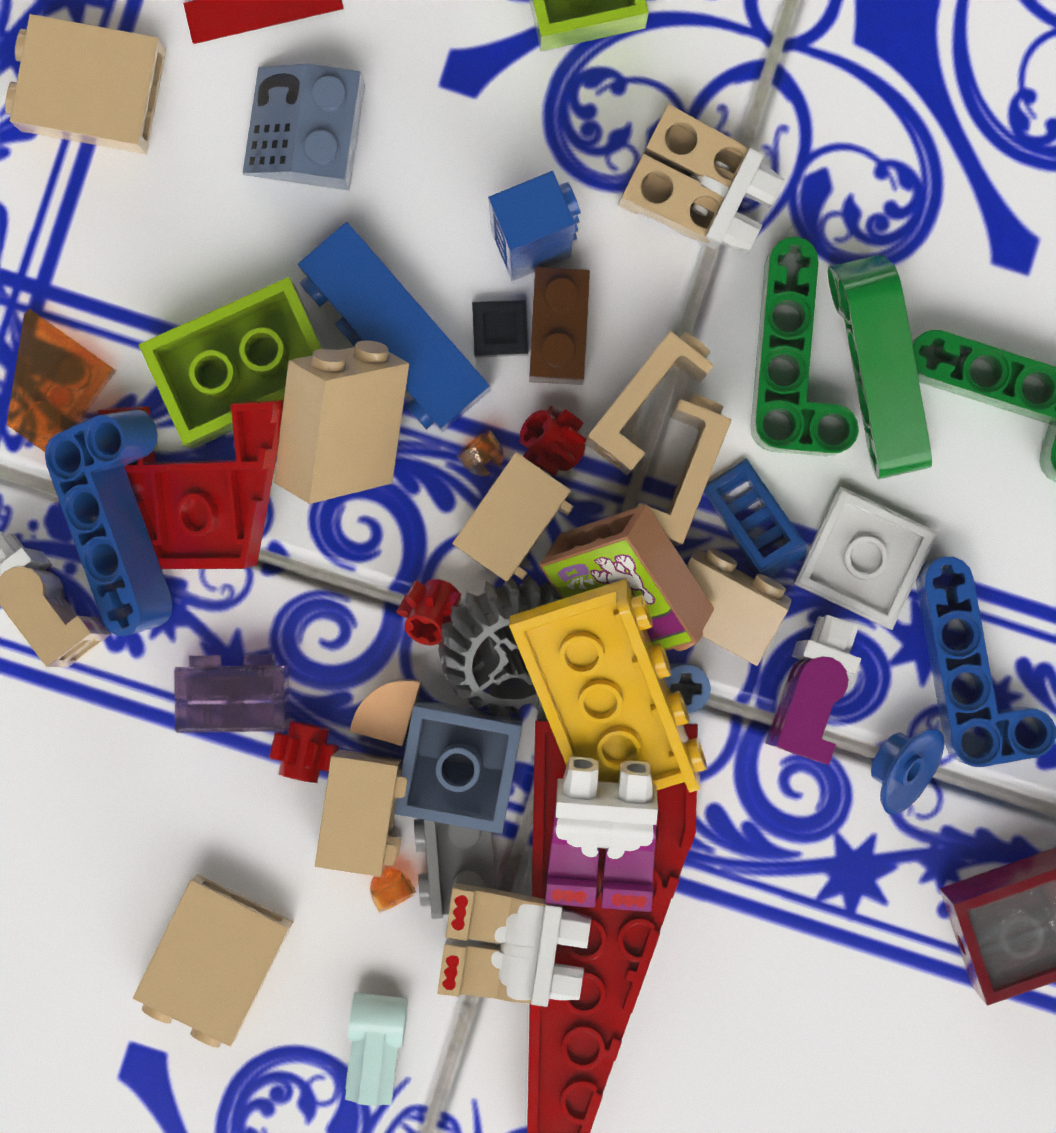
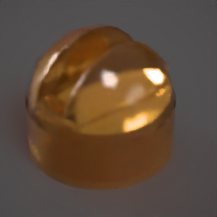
M487 430L461 449L456 457L471 474L487 477L491 474L484 465L492 460L496 466L501 468L504 461V449L492 431Z
M386 868L381 877L373 876L370 883L371 899L379 913L405 902L417 893L407 874L394 868Z

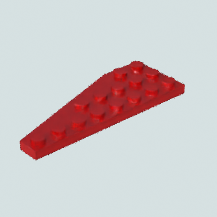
M535 720L532 896L545 899L546 874L558 778L564 779L567 766L548 720ZM697 723L683 725L689 740L698 738ZM685 782L657 790L658 814L653 867L652 912L602 908L604 848H599L595 908L567 905L562 907V909L573 910L591 917L587 948L557 944L554 962L584 968L580 1000L549 999L548 1007L531 1005V1003L529 1005L527 1133L591 1132L613 1063L616 1061L631 1013H633L660 936L661 927L671 899L674 897L680 880L679 876L696 834L697 791L689 793Z

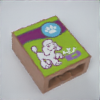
M647 504L560 533L539 565L562 599L627 578L633 596L643 595L648 605L653 627L646 630L652 645L661 643L665 651L671 649L683 651L695 645L703 636V629L714 611V607Z

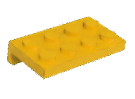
M627 578L510 616L509 627L566 766L569 758L572 756L593 758L599 761V782L619 783L621 763L626 761L648 762L651 768L652 784L657 786V790L685 782L689 793L701 790L700 772L707 770L702 746L698 738L688 739L683 726L689 723L684 699L680 691L670 692L665 677L671 676L666 652L661 643L652 645L646 630L653 627L648 605L643 595L633 596Z

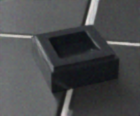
M526 300L472 302L475 358L528 356Z

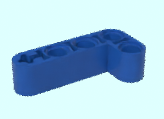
M138 409L95 416L54 435L49 440L45 449L46 466L101 619L106 628L118 636H128L163 625L171 616L173 606L169 589L124 467L149 455L157 444L158 433L156 424L151 416L145 411Z
M937 557L928 560L923 564L917 576L916 587L944 743L948 753L955 760L972 767L992 766L1037 758L1046 754L1053 747L1056 740V726L1053 719L1047 713L1030 707H1012L997 710L975 582L970 567L963 560L956 557ZM942 566L945 574H954L956 578V584L948 586L947 589L949 603L961 602L962 611L945 610L937 613L936 605H948L945 590L935 588L933 585V578H937L942 574ZM953 619L959 620L966 629L964 644L955 650L949 649L942 639L944 625ZM966 672L974 678L976 691L969 701L959 703L953 697L952 683L959 674ZM1032 717L1038 726V735L1032 744L1023 747L1016 740L1015 728L1022 719ZM978 726L985 735V745L978 754L968 756L962 749L961 738L969 728Z

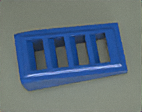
M747 459L706 484L703 493L756 575L762 574L773 578L807 555L806 543ZM748 482L751 490L727 505L722 497ZM760 501L763 506L761 509L740 522L736 519L735 516ZM772 520L775 526L759 537L751 540L747 535L764 523ZM782 538L785 540L786 544L763 558L760 552Z

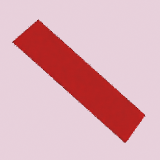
M193 0L183 3L193 44L344 9L342 0Z

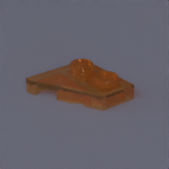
M28 309L23 318L7 426L45 452L46 445L54 435L80 423L117 370L36 312Z

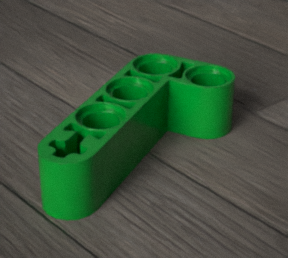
M787 237L779 241L767 256L764 266L750 425L751 435L756 444L767 451L824 457L835 456L849 449L857 440L859 427L854 413L844 406L807 402L819 262L818 253L814 246L806 239L800 237ZM789 252L795 254V262L804 264V268H800L794 275L792 291L774 293V288L781 291L787 284V267L778 265V262L783 261ZM803 290V294L794 291ZM780 305L793 307L800 316L799 328L794 332H785L776 327L773 321L774 308ZM782 358L788 360L793 365L796 376L790 386H779L771 381L768 375L770 361ZM780 412L789 419L791 431L785 440L777 441L771 439L765 433L763 422L768 413ZM831 416L842 423L844 437L839 445L832 446L826 444L819 437L818 424L823 417Z
M881 254L829 266L827 272L830 292L835 309L844 319L867 448L876 478L879 480L931 468L932 453L901 280L895 265Z
M933 329L926 331L912 340L920 383L1049 424L1040 451L1039 463L1046 477L1056 482V367L942 330ZM934 345L936 346L935 355L938 358L952 361L960 356V352L963 356L956 366L938 363L929 369L926 367L927 358L919 355V351ZM976 359L988 362L993 368L994 381L988 388L977 385L971 377V365ZM954 371V377L952 378L950 375ZM1027 376H1034L1044 384L1046 390L1045 397L1040 404L1031 403L1023 394L1022 386Z

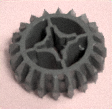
M530 575L520 586L512 578L508 582L505 581L504 585L495 588L486 581L485 593L476 596L466 591L465 602L467 606H451L450 618L452 621L441 624L443 640L438 642V654L443 663L441 668L444 677L452 685L454 692L459 696L460 700L468 698L469 703L473 705L475 710L487 705L488 709L495 716L505 706H508L509 710L516 716L522 705L530 704L538 710L540 700L509 627V620L511 615L555 602L562 598L549 581L538 586L537 581H534Z

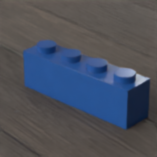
M553 170L488 197L491 233L511 281L534 273L535 267H548L571 257L573 241L577 240V224L580 223L578 215L581 214L570 183L565 182L559 185Z
M347 221L297 264L306 275L299 282L300 286L319 307L323 306L327 301L341 316L334 323L335 326L354 347L359 341L379 342L388 347V352L409 363L406 391L413 399L405 406L426 430L435 423L443 433L491 391V387Z

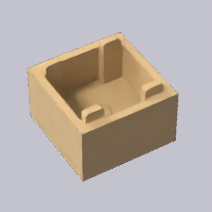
M516 452L452 544L504 581L508 582L513 575L523 580L527 572L519 566L556 513L560 511L568 516L574 507L566 501L571 490Z
M341 749L331 756L314 867L381 877L387 865L392 866L395 864L396 857L400 853L401 838L392 836L395 817L394 810L396 799L403 798L407 788V778L401 776L403 759Z

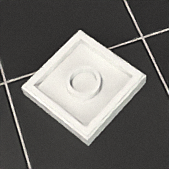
M840 486L830 503L793 584L878 625L893 630L938 532Z

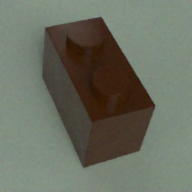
M535 267L529 382L583 385L590 270Z

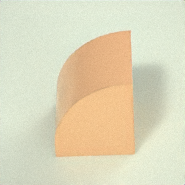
M414 679L396 680L371 692L358 707L350 732L403 746L410 726L413 705L418 699L422 681Z

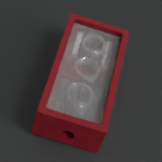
M1056 847L939 888L972 988L987 1006L1056 982Z

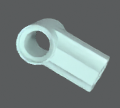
M354 992L348 1031V1041H352L350 1062H348L345 1100L368 1106L391 1105L398 1047L403 1046L408 998Z

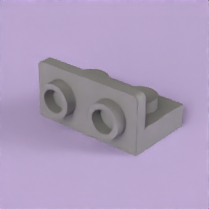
M423 819L414 820L416 852L426 851L428 873L418 874L420 906H431L432 919L443 918V915L449 914L452 888L456 882L496 889L492 832Z

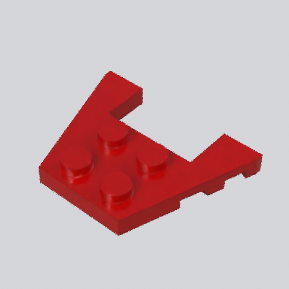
M284 400L246 401L231 404L236 460L156 462L153 450L146 457L124 466L161 569H246L258 564L278 452ZM150 406L115 407L97 410L98 416L135 409L145 411L151 416Z

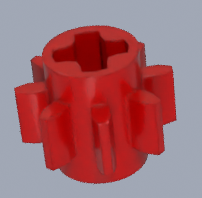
M552 405L549 406L547 411L538 410L532 413L525 420L520 430L519 443L528 449L523 457L552 476H556L559 470L568 471L579 463L585 452L586 438L578 433L584 422L567 409L561 412Z
M431 579L424 585L417 580L414 581L409 593L405 594L397 609V614L407 618L404 630L414 641L428 646L437 645L438 642L443 640L441 624L452 621L450 618L451 606H459L462 594L454 585L445 580Z
M290 721L287 734L282 732L274 733L269 758L281 761L278 775L299 781L318 783L320 770L329 772L331 756L338 751V745L327 743L330 729L313 724Z

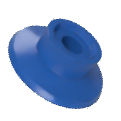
M926 729L920 731L912 738L898 732L890 736L878 750L871 766V776L882 784L880 802L887 814L895 815L906 810L924 792L936 773L943 755L944 736L941 731Z

